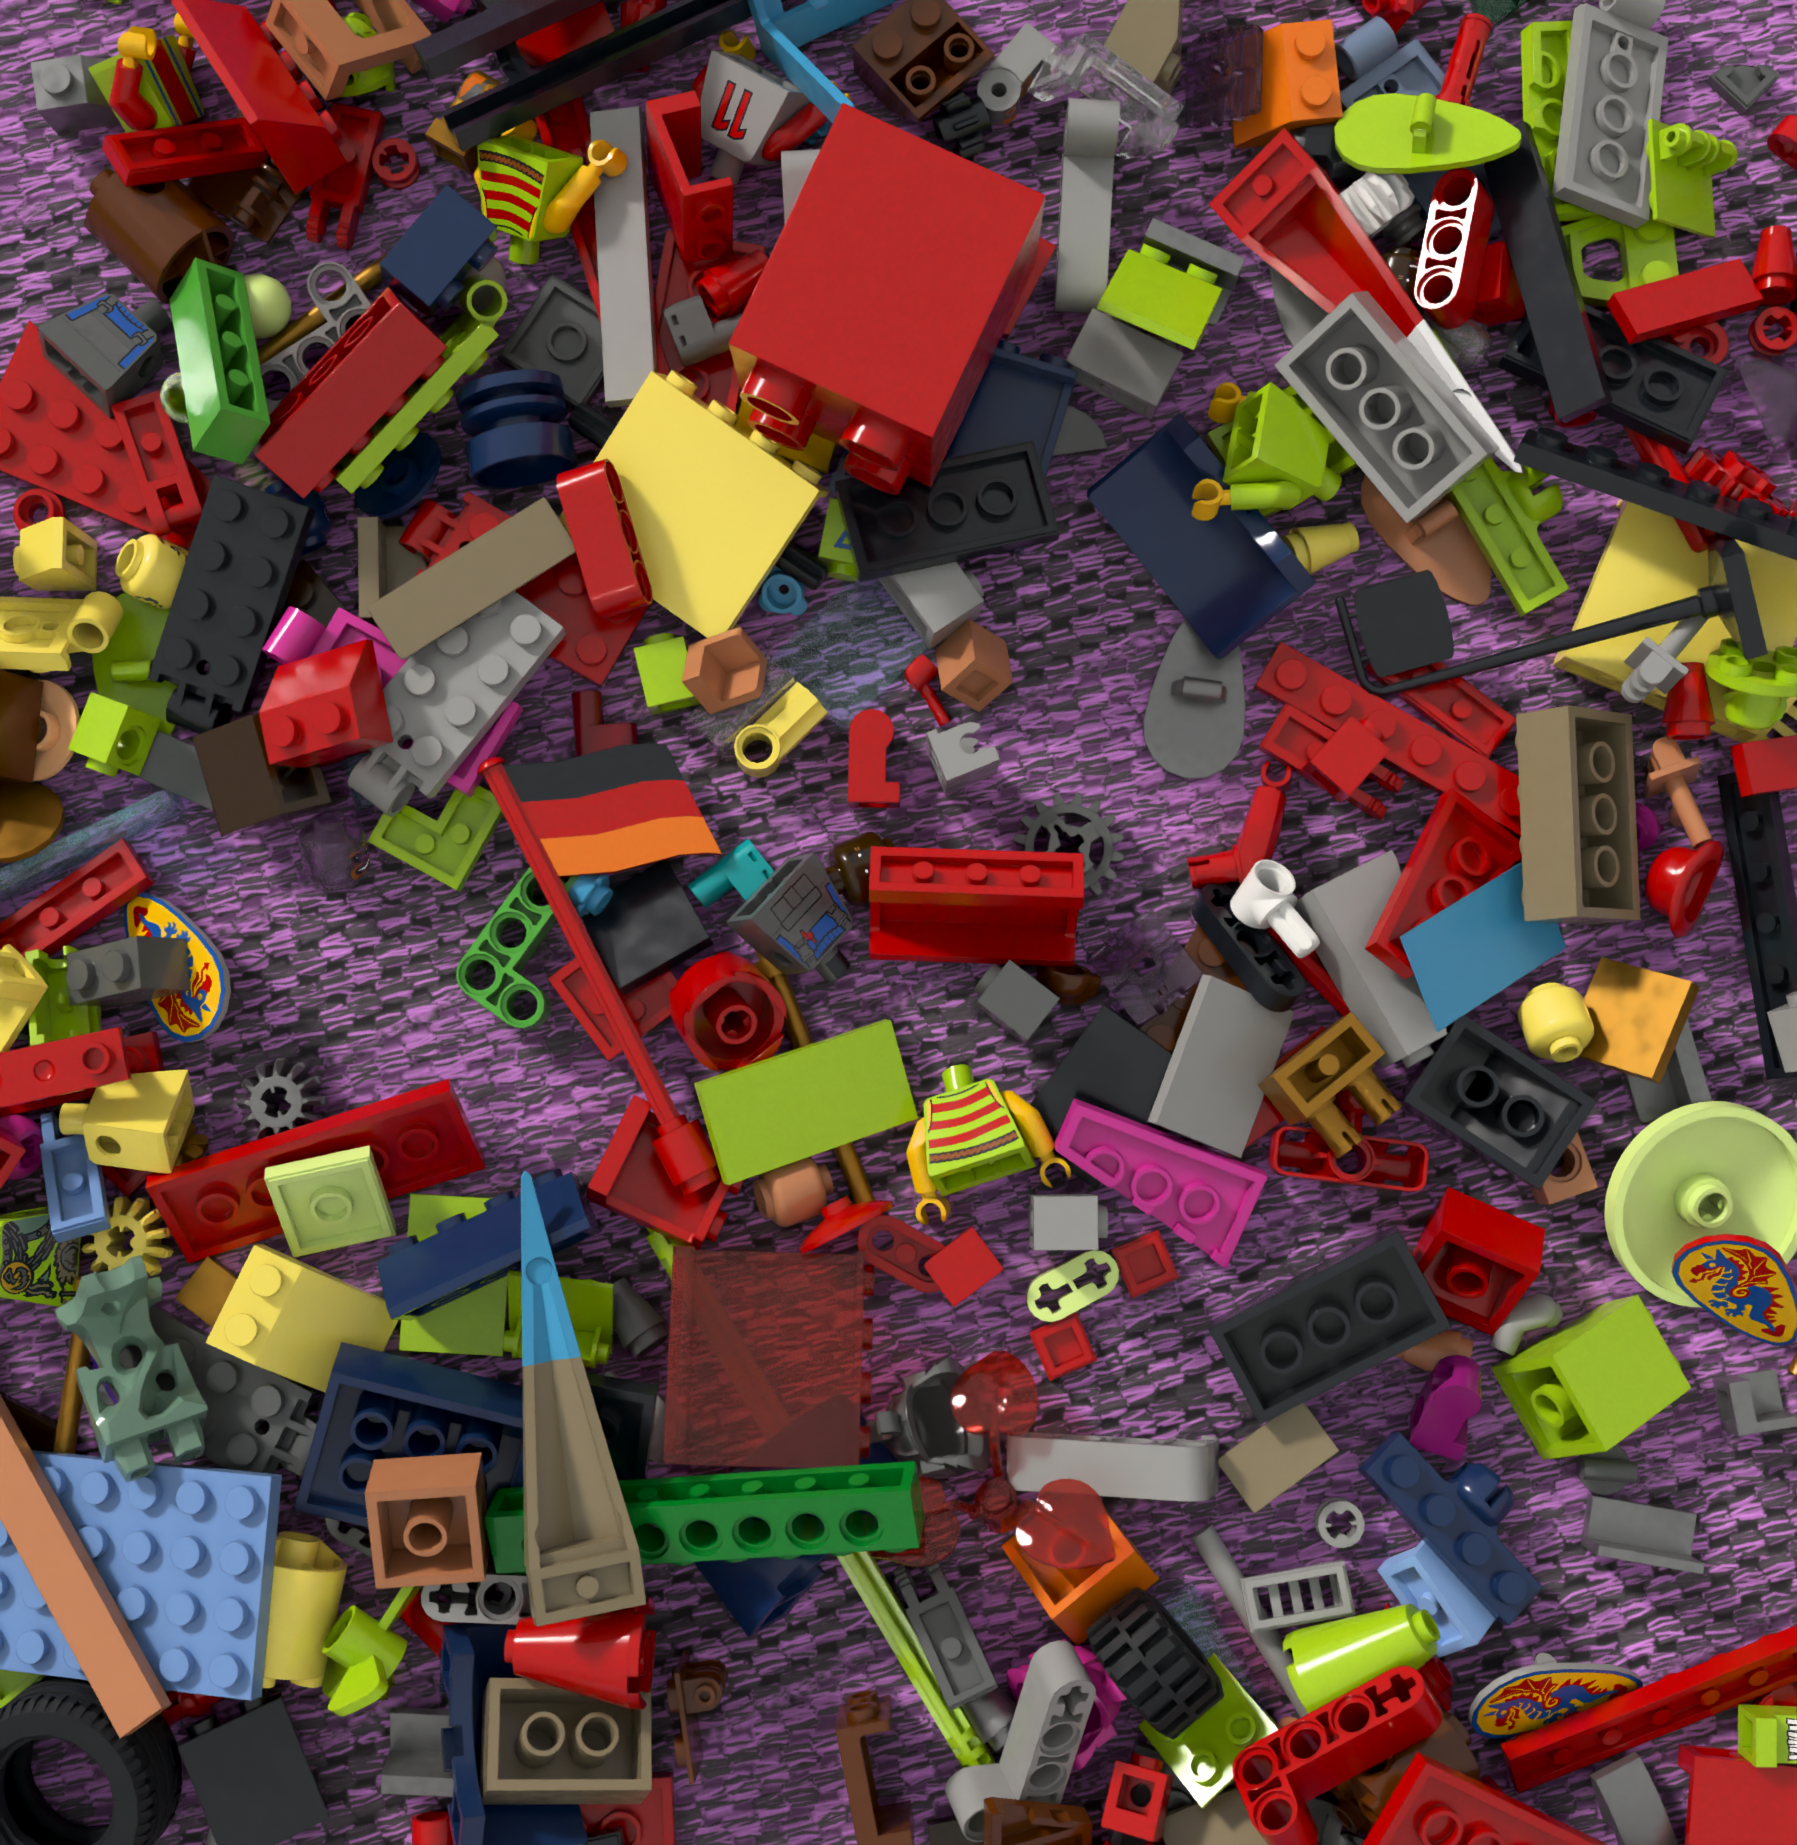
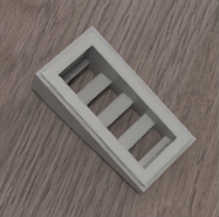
M1344 1560L1329 1561L1239 1579L1250 1633L1356 1615ZM1328 1575L1334 1605L1324 1606L1319 1582L1320 1576ZM1308 1579L1314 1609L1304 1610L1298 1580ZM1288 1582L1294 1613H1283L1278 1584ZM1267 1586L1273 1617L1263 1618L1257 1587Z

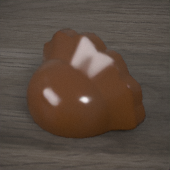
M1078 964L1073 966L1037 965V981L1059 997L1060 1000L1058 1002L1062 1005L1071 1003L1083 1004L1088 998L1096 995L1101 984V977L1099 975L1091 973L1088 968Z

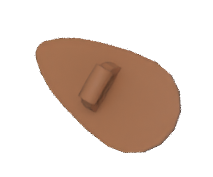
M1365 474L1361 483V506L1368 523L1384 543L1413 572L1417 573L1427 569L1431 571L1437 580L1441 593L1470 606L1483 604L1490 595L1491 567L1448 494L1421 517L1406 523Z

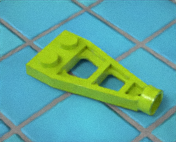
M1651 208L1649 221L1637 229L1601 215L1592 216L1561 227L1584 304L1607 307L1606 304L1613 293L1679 275L1673 226L1653 220ZM1603 239L1617 241L1620 250L1622 279L1610 282L1588 277L1583 271L1582 248Z

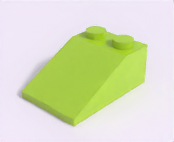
M1144 243L1140 253L1128 249L1102 295L1097 309L1195 350L1201 343L1224 289L1214 285L1218 275L1191 263L1186 272L1167 265L1171 257L1170 254Z

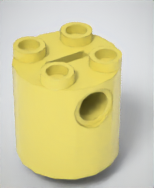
M283 1531L279 1532L278 1537H276L263 1688L274 1687L276 1679L290 1680L295 1685L308 1688L322 1686L328 1656L322 1653V1646L329 1631L336 1622L348 1564L320 1538L314 1535Z

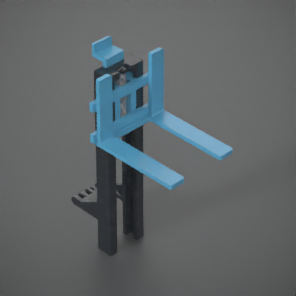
M471 0L474 8L478 11L476 15L413 43V46L425 71L428 70L432 79L492 53L495 56L494 62L498 71L507 81L441 112L449 134L462 152L750 17H753L762 52L833 124L842 103L853 108L855 107L797 47L838 28L845 30L859 23L861 17L897 0H807V2L784 12L782 2L786 0H681L539 67L525 62L520 56L515 41L604 0Z

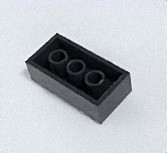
M1394 1225L1211 1320L1208 1330L1261 1425L1451 1328V1325L1397 1225Z

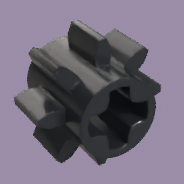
M960 89L942 103V106H940L941 112L932 115V123L941 147L947 151L955 148L956 151H959L961 157L966 158L984 150L982 142L985 141L983 136L992 133V125L980 96L969 99L968 96L965 97L963 90Z

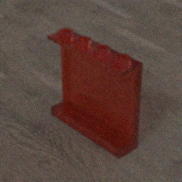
M673 1246L663 1464L817 1468L859 1465V1458L869 1459L870 1426H860V1404L871 1403V1372L861 1371L862 1350H872L873 1318H863V1297H873L874 1265H864L865 1251H857L856 1255L805 1253L801 1255V1253L696 1250L695 1246Z

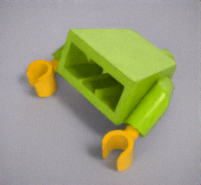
M1231 382L1222 383L1216 388L1213 400L1210 402L1208 417L1222 424L1233 421L1223 482L1230 485V489L1223 490L1221 485L1212 479L1201 480L1194 488L1192 499L1205 500L1194 503L1191 512L1194 518L1201 521L1211 520L1217 515L1221 505H1231V510H1290L1312 495L1324 502L1334 497L1341 486L1342 477L1326 466L1330 437L1327 430L1304 411L1296 398L1286 395L1272 382L1257 392L1249 391L1247 396L1241 395L1240 388Z

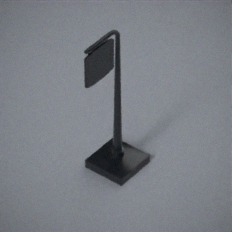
M1720 533L1707 536L1709 586L1699 588L1697 595L1387 686H1377L1369 681L1363 661L1369 660L1376 675L1382 678L1447 660L1454 655V642L1447 608L1433 573L1427 569L1358 589L1354 594L1356 612L1349 613L1343 596L1339 595L1335 598V604L1356 678L1365 691L1376 696H1389L1700 615L1705 619L1719 616L1746 660L1768 654L1745 553L1734 538ZM1351 618H1357L1366 656L1361 657Z

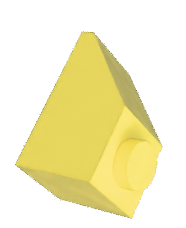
M64 517L46 519L20 530V546H16L13 552L15 573L19 576V581L35 591H96L97 541Z

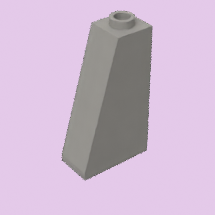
M1392 850L1314 888L1301 897L1294 907L1318 936L1320 944L1315 951L1350 1012L1356 1016L1384 1050L1385 1054L1378 1059L1383 1069L1399 1060H1402L1406 1068H1409L1434 1054L1430 1043L1447 1035L1446 1027L1439 1032L1436 1031L1415 975L1405 980L1365 950L1368 940L1401 876L1398 860Z

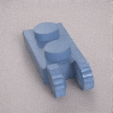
M54 1111L42 1114L40 1118L43 1144H40L52 1235L58 1243L111 1229L102 1165L94 1164L89 1160L84 1135H72L62 1138L59 1119Z

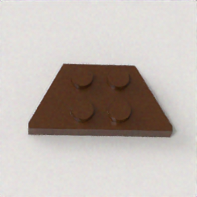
M989 1797L984 1799L983 1845H1092V1821L1085 1807Z

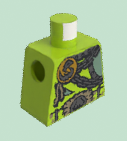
M48 1206L0 1215L1 1298L57 1307L66 1304L74 1298L77 1290L73 1289L74 1278L78 1277L81 1237L58 1243L52 1235Z

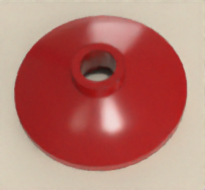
M847 1195L820 1209L824 1220L806 1237L799 1251L803 1255L895 1206L892 1201L887 1200L867 1201L852 1205Z

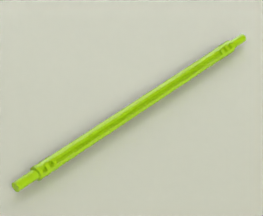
M646 1228L650 1234L646 1237L647 1241L768 1441L791 1424L792 1420L689 1248ZM854 1552L846 1556H836L962 1768L997 1763L986 1744L983 1745L964 1709L960 1707L953 1711L949 1710L909 1617L871 1552Z

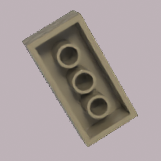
M1570 705L1516 714L1517 734L1515 745L1518 752L1519 785L1517 796L1520 803L1521 837L1519 847L1522 854L1523 889L1521 899L1524 906V921L1592 925L1641 920L1632 714Z

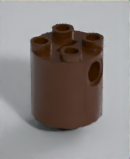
M106 169L100 172L91 182L89 190L94 197L90 202L84 220V227L162 303L170 304L169 299L195 257L226 267L225 264L234 247V233L179 179L125 187L116 171L113 172L111 169Z
M1442 1710V1723L1437 1731L1429 1737L1330 1789L1339 1801L1333 1806V1811L1345 1828L1352 1833H1356L1360 1829L1366 1835L1369 1834L1417 1752L1479 1782L1481 1781L1480 1769L1471 1750L1468 1748L1471 1744L1469 1733L1454 1715L1446 1710Z

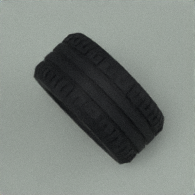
M47 1676L39 1682H35L0 1709V1845H153L163 1835L178 1808V1799L181 1796V1786L183 1785L181 1775L182 1764L180 1753L177 1749V1742L162 1713L155 1716L131 1735L119 1738L89 1681L57 1676ZM57 1738L71 1742L96 1760L107 1777L112 1792L114 1804L110 1824L85 1826L71 1822L48 1805L34 1783L30 1763L35 1740Z

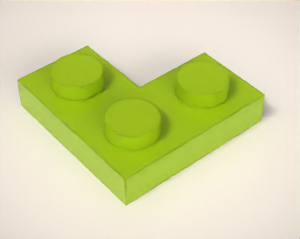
M479 785L471 798L454 790L437 821L406 804L400 812L392 817L383 812L367 842L461 892L501 821L503 813L493 793Z

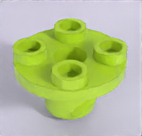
M1733 638L1721 640L1720 648L1708 655L1705 671L1714 681L1730 688V691L1721 695L1722 700L1726 704L1725 717L1727 720L1741 728L1762 730L1770 728L1775 722H1779L1783 718L1787 707L1786 697H1797V648L1780 646L1775 648V651L1767 650L1768 654L1746 660Z

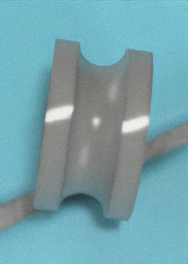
M1333 1497L1326 1499L1318 1506L1314 1517L1317 1533L1326 1543L1333 1547L1347 1548L1353 1546L1364 1533L1365 1521L1363 1514L1356 1505L1345 1498ZM1346 1510L1350 1511L1352 1517L1347 1519V1522L1352 1525L1350 1531L1344 1534L1342 1531L1337 1530L1330 1535L1326 1529L1332 1526L1326 1520L1328 1515L1332 1511L1340 1515Z

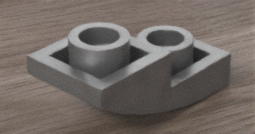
M1635 1751L1589 1775L1601 1816L1614 1829L1618 1845H1678L1657 1789L1641 1757Z

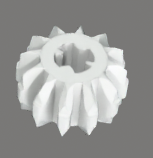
M1367 172L1340 193L1371 239L1412 205L1415 197L1408 187V181L1402 174H1375Z

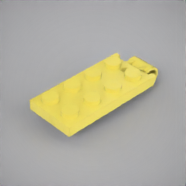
M100 591L91 592L84 599L0 596V669L29 670L34 673L69 671L72 666L69 653H99L107 647L123 617V608L120 602L114 596Z

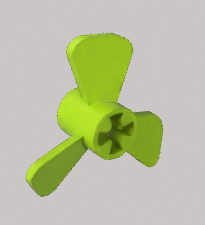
M421 1586L401 1587L380 1622L355 1605L346 1609L335 1622L322 1646V1653L328 1656L322 1682V1691L325 1696L331 1699L328 1704V1709L340 1717L347 1716L374 1703L385 1694L389 1687L387 1679L399 1665L408 1644L405 1638L391 1629L417 1595Z

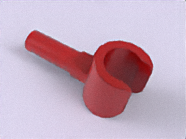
M921 654L905 668L904 676L906 681L925 699L941 727L951 720L934 689L929 685L939 672L935 665L925 655Z

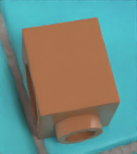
M1578 1132L1563 1153L1564 1163L1560 1172L1554 1176L1549 1174L1540 1190L1530 1186L1536 1204L1550 1205L1598 1188Z

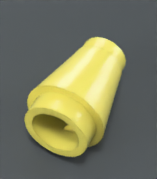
M1351 522L1292 528L1289 535L1281 537L1310 575L1359 549V536Z

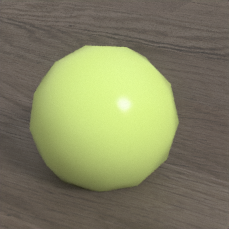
M262 273L245 275L244 280L255 338L274 337L286 328L292 316L291 299L287 289L278 280Z

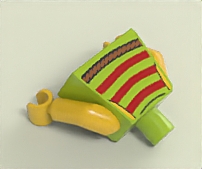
M533 120L520 124L501 133V136L493 137L477 145L478 166L474 172V178L481 196L482 214L497 226L498 230L510 234V261L519 264H537L539 262L540 241L566 237L570 232L572 222L582 206L601 184L600 175L604 173L606 176L615 177L625 170L628 158L619 148H613L605 140L593 141L588 148L587 155L591 163L585 166L583 165V157L534 142L537 125Z
M954 1065L943 1071L942 1079L946 1092L929 1097L924 1101V1117L916 1123L906 1151L915 1192L921 1194L922 1201L916 1208V1218L921 1224L927 1225L929 1223L926 1213L927 1203H934L940 1208L941 1219L944 1222L951 1213V1206L945 1197L946 1195L1036 1167L1033 1157H1039L1041 1161L1039 1173L1042 1182L1046 1186L1053 1188L1049 1179L1045 1176L1047 1166L1052 1163L1061 1164L1065 1168L1068 1179H1070V1166L1064 1158L1054 1154V1140L1037 1109L1014 1091H999L993 1079L975 1082L969 1065Z

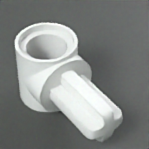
M1267 859L1259 860L1254 864L1230 901L1231 910L1247 926L1257 929L1272 927L1298 958H1304L1319 946L1320 941L1316 933L1294 909L1298 901L1297 897L1293 894L1296 887L1295 879L1291 872L1280 863Z

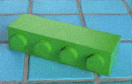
M195 257L169 299L193 451L243 464L270 425L244 274Z

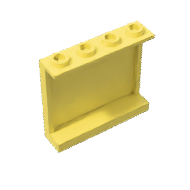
M671 370L668 376L651 371L594 462L607 458L612 462L618 473L651 584L653 600L709 638L741 627L737 624V621L818 498H826L830 491L818 483L822 475L813 467L798 458L792 465L777 454L781 447L778 443L764 437L755 430L750 435L737 426L735 423L739 416L731 409L715 399L708 405L696 397L694 392L698 387L686 377L674 370ZM562 511L559 520L570 535L565 514Z
M1620 499L1616 508L1620 509L1572 631L1697 595L1699 588L1709 586L1708 550L1701 553L1692 551L1673 517ZM1735 539L1745 553L1767 650L1775 651V648L1780 646L1793 647L1797 637V560ZM1716 616L1707 620L1676 660L1680 663L1699 662L1704 664V674H1706L1716 721L1715 725L1710 726V730L1742 743L1757 736L1760 730L1741 728L1727 720L1725 717L1726 704L1722 700L1721 695L1730 691V688L1714 681L1705 671L1708 655L1720 648L1721 640L1732 638L1720 617ZM1679 621L1557 652L1552 666L1622 694L1621 686L1633 672V669L1624 663L1625 659L1646 637L1659 645ZM1655 688L1641 702L1664 711L1667 693L1664 694Z

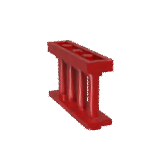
M115 1027L0 1053V1117L20 1115L61 1106L64 1103L92 1099L96 1087L132 1080L131 1074L165 1071L157 1032L151 1031L123 1037L122 1027Z

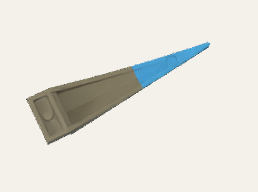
M524 1171L521 1176L524 1566L527 1572L533 1623L536 1627L645 1605L646 1596L638 1543L584 1368L532 1177L527 1171Z

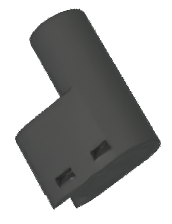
M700 294L672 304L671 307L662 310L684 368L730 351L728 343L743 314L742 312L712 324Z

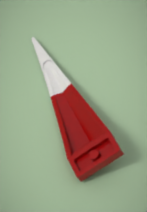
M1283 128L1209 203L1210 207L1242 243L1328 314L1351 293L1368 291L1499 446L1500 449L1494 454L1515 472L1524 473V466L1513 462L1515 453L1326 171L1319 166L1296 138Z

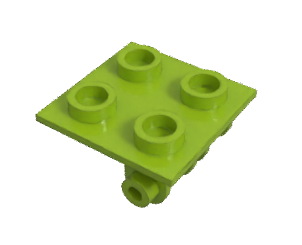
M1654 119L1647 120L1649 140L1646 144V154L1650 162L1651 191L1649 194V204L1653 212V220L1706 238H1716L1712 175L1723 172L1735 165L1738 159L1736 146L1728 140L1719 141L1716 136L1702 130L1692 131L1690 126L1683 123L1670 126Z
M508 1270L510 1330L505 1331L502 1350L512 1352V1358H522V1272ZM559 1277L584 1366L596 1369L597 1364L607 1365L609 1354H612L614 1284L597 1282L592 1279L580 1280Z
M1215 1653L1207 1661L1216 1672L1222 1684L1224 1697L1174 1740L1156 1731L1145 1719L1138 1725L1139 1729L1203 1809L1234 1780L1232 1768L1238 1754L1249 1745L1279 1730V1725L1259 1707Z

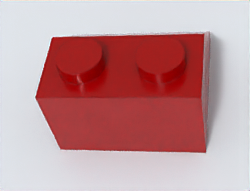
M366 639L277 667L259 711L270 765L305 768L393 743L373 640Z
M1448 1187L1429 1215L1413 1256L1446 1316L1493 1336L1540 1273L1545 1229Z

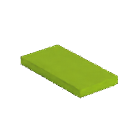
M887 1019L694 1083L722 1182L726 1185H731L918 1119L892 1022Z

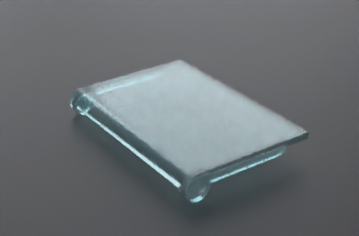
M878 578L859 582L857 579V581H849L770 660L794 684L799 682L803 687L807 688L827 710V717L843 731L853 718L871 704L927 646Z

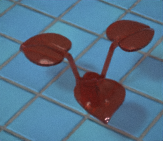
M1004 1350L993 1351L966 1369L956 1380L950 1401L952 1414L962 1429L975 1435L989 1432L993 1479L987 1480L980 1485L975 1494V1504L971 1505L958 1499L946 1502L943 1487L936 1479L932 1477H919L925 1514L920 1547L907 1549L899 1553H889L884 1550L868 1551L872 1558L889 1560L908 1567H927L938 1564L953 1553L959 1541L960 1523L952 1512L958 1510L968 1514L971 1519L980 1517L984 1526L995 1533H1006L1017 1526L1016 1536L1022 1549L1028 1556L1045 1565L1070 1569L1090 1568L1112 1562L1116 1557L1106 1508L1100 1496L1088 1484L1075 1479L1055 1480L1046 1484L1040 1490L1036 1503L1027 1499L1020 1504L1014 1487L1005 1480L999 1432L1009 1436H1020L1028 1432L1035 1422L1039 1399L1035 1382L1027 1367L1016 1356Z

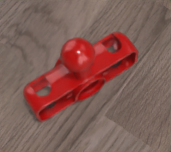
M1348 1089L1345 1091L1340 1090L1335 1094L1336 1099L1334 1103L1357 1132L1362 1134L1363 1116L1367 1112ZM1284 1126L1277 1129L1272 1135L1268 1161L1271 1170L1280 1176L1409 1193L1419 1191L1425 1186L1429 1154L1426 1147L1417 1142L1362 1135L1364 1138L1357 1145H1352V1150L1358 1159L1357 1168L1352 1174H1347L1338 1168L1334 1152L1315 1129ZM1287 1131L1306 1133L1303 1142L1284 1140V1136ZM1389 1145L1408 1146L1405 1156L1387 1154L1386 1151ZM1281 1166L1300 1168L1301 1173L1284 1171L1281 1169ZM1383 1179L1403 1182V1187L1384 1184Z

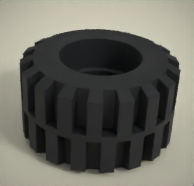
M1135 1587L1087 1628L1091 1649L1104 1670L1132 1706L1159 1733L1174 1740L1224 1697L1221 1681L1210 1663L1177 1621L1150 1593Z

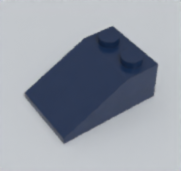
M447 184L379 263L385 290L387 287L391 288L412 310L431 317L439 307L447 311L463 293L465 286L460 282L474 267L480 272L496 254L498 247L494 242L497 240V226Z

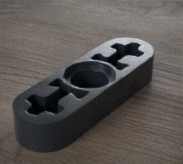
M1222 883L1207 884L1192 906L1193 918L1261 1006L1274 1012L1288 1011L1305 988L1303 976L1270 933L1267 932V929L1247 926L1233 914L1230 907V901L1236 893L1233 888ZM1237 940L1249 943L1257 950L1258 954L1245 950L1239 945Z

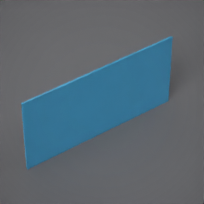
M1522 862L1400 936L1437 1032L1566 949L1558 923L1524 921V906L1521 899L1523 889Z

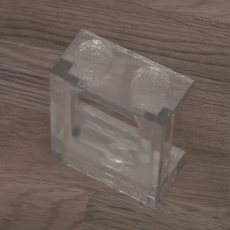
M1088 33L1054 46L1027 90L1042 102L1076 90L1089 99L1120 101L1119 121L1129 128L1128 133L1115 153V156L1122 160L1156 152L1158 149L1164 150L1173 140L1179 129L1176 119L1184 105Z

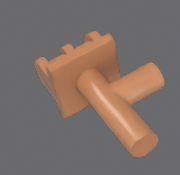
M1661 737L1654 742L1647 764L1648 777L1643 793L1646 798L1667 791L1672 802L1669 813L1671 824L1676 827H1684L1693 848L1698 849L1707 842L1713 841L1687 785L1696 780L1701 760L1699 756L1686 760L1676 740Z

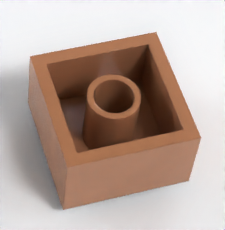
M482 1452L373 1460L365 1489V1502L376 1589L484 1582L491 1547L484 1521L488 1509Z

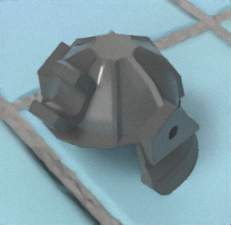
M951 1357L942 1360L938 1364L935 1363L929 1372L922 1371L904 1376L901 1384L902 1392L893 1398L885 1411L875 1414L876 1421H867L865 1423L869 1444L887 1442V1447L900 1462L916 1461L921 1481L962 1476L961 1469L964 1471L984 1472L989 1465V1433L976 1390L962 1365Z

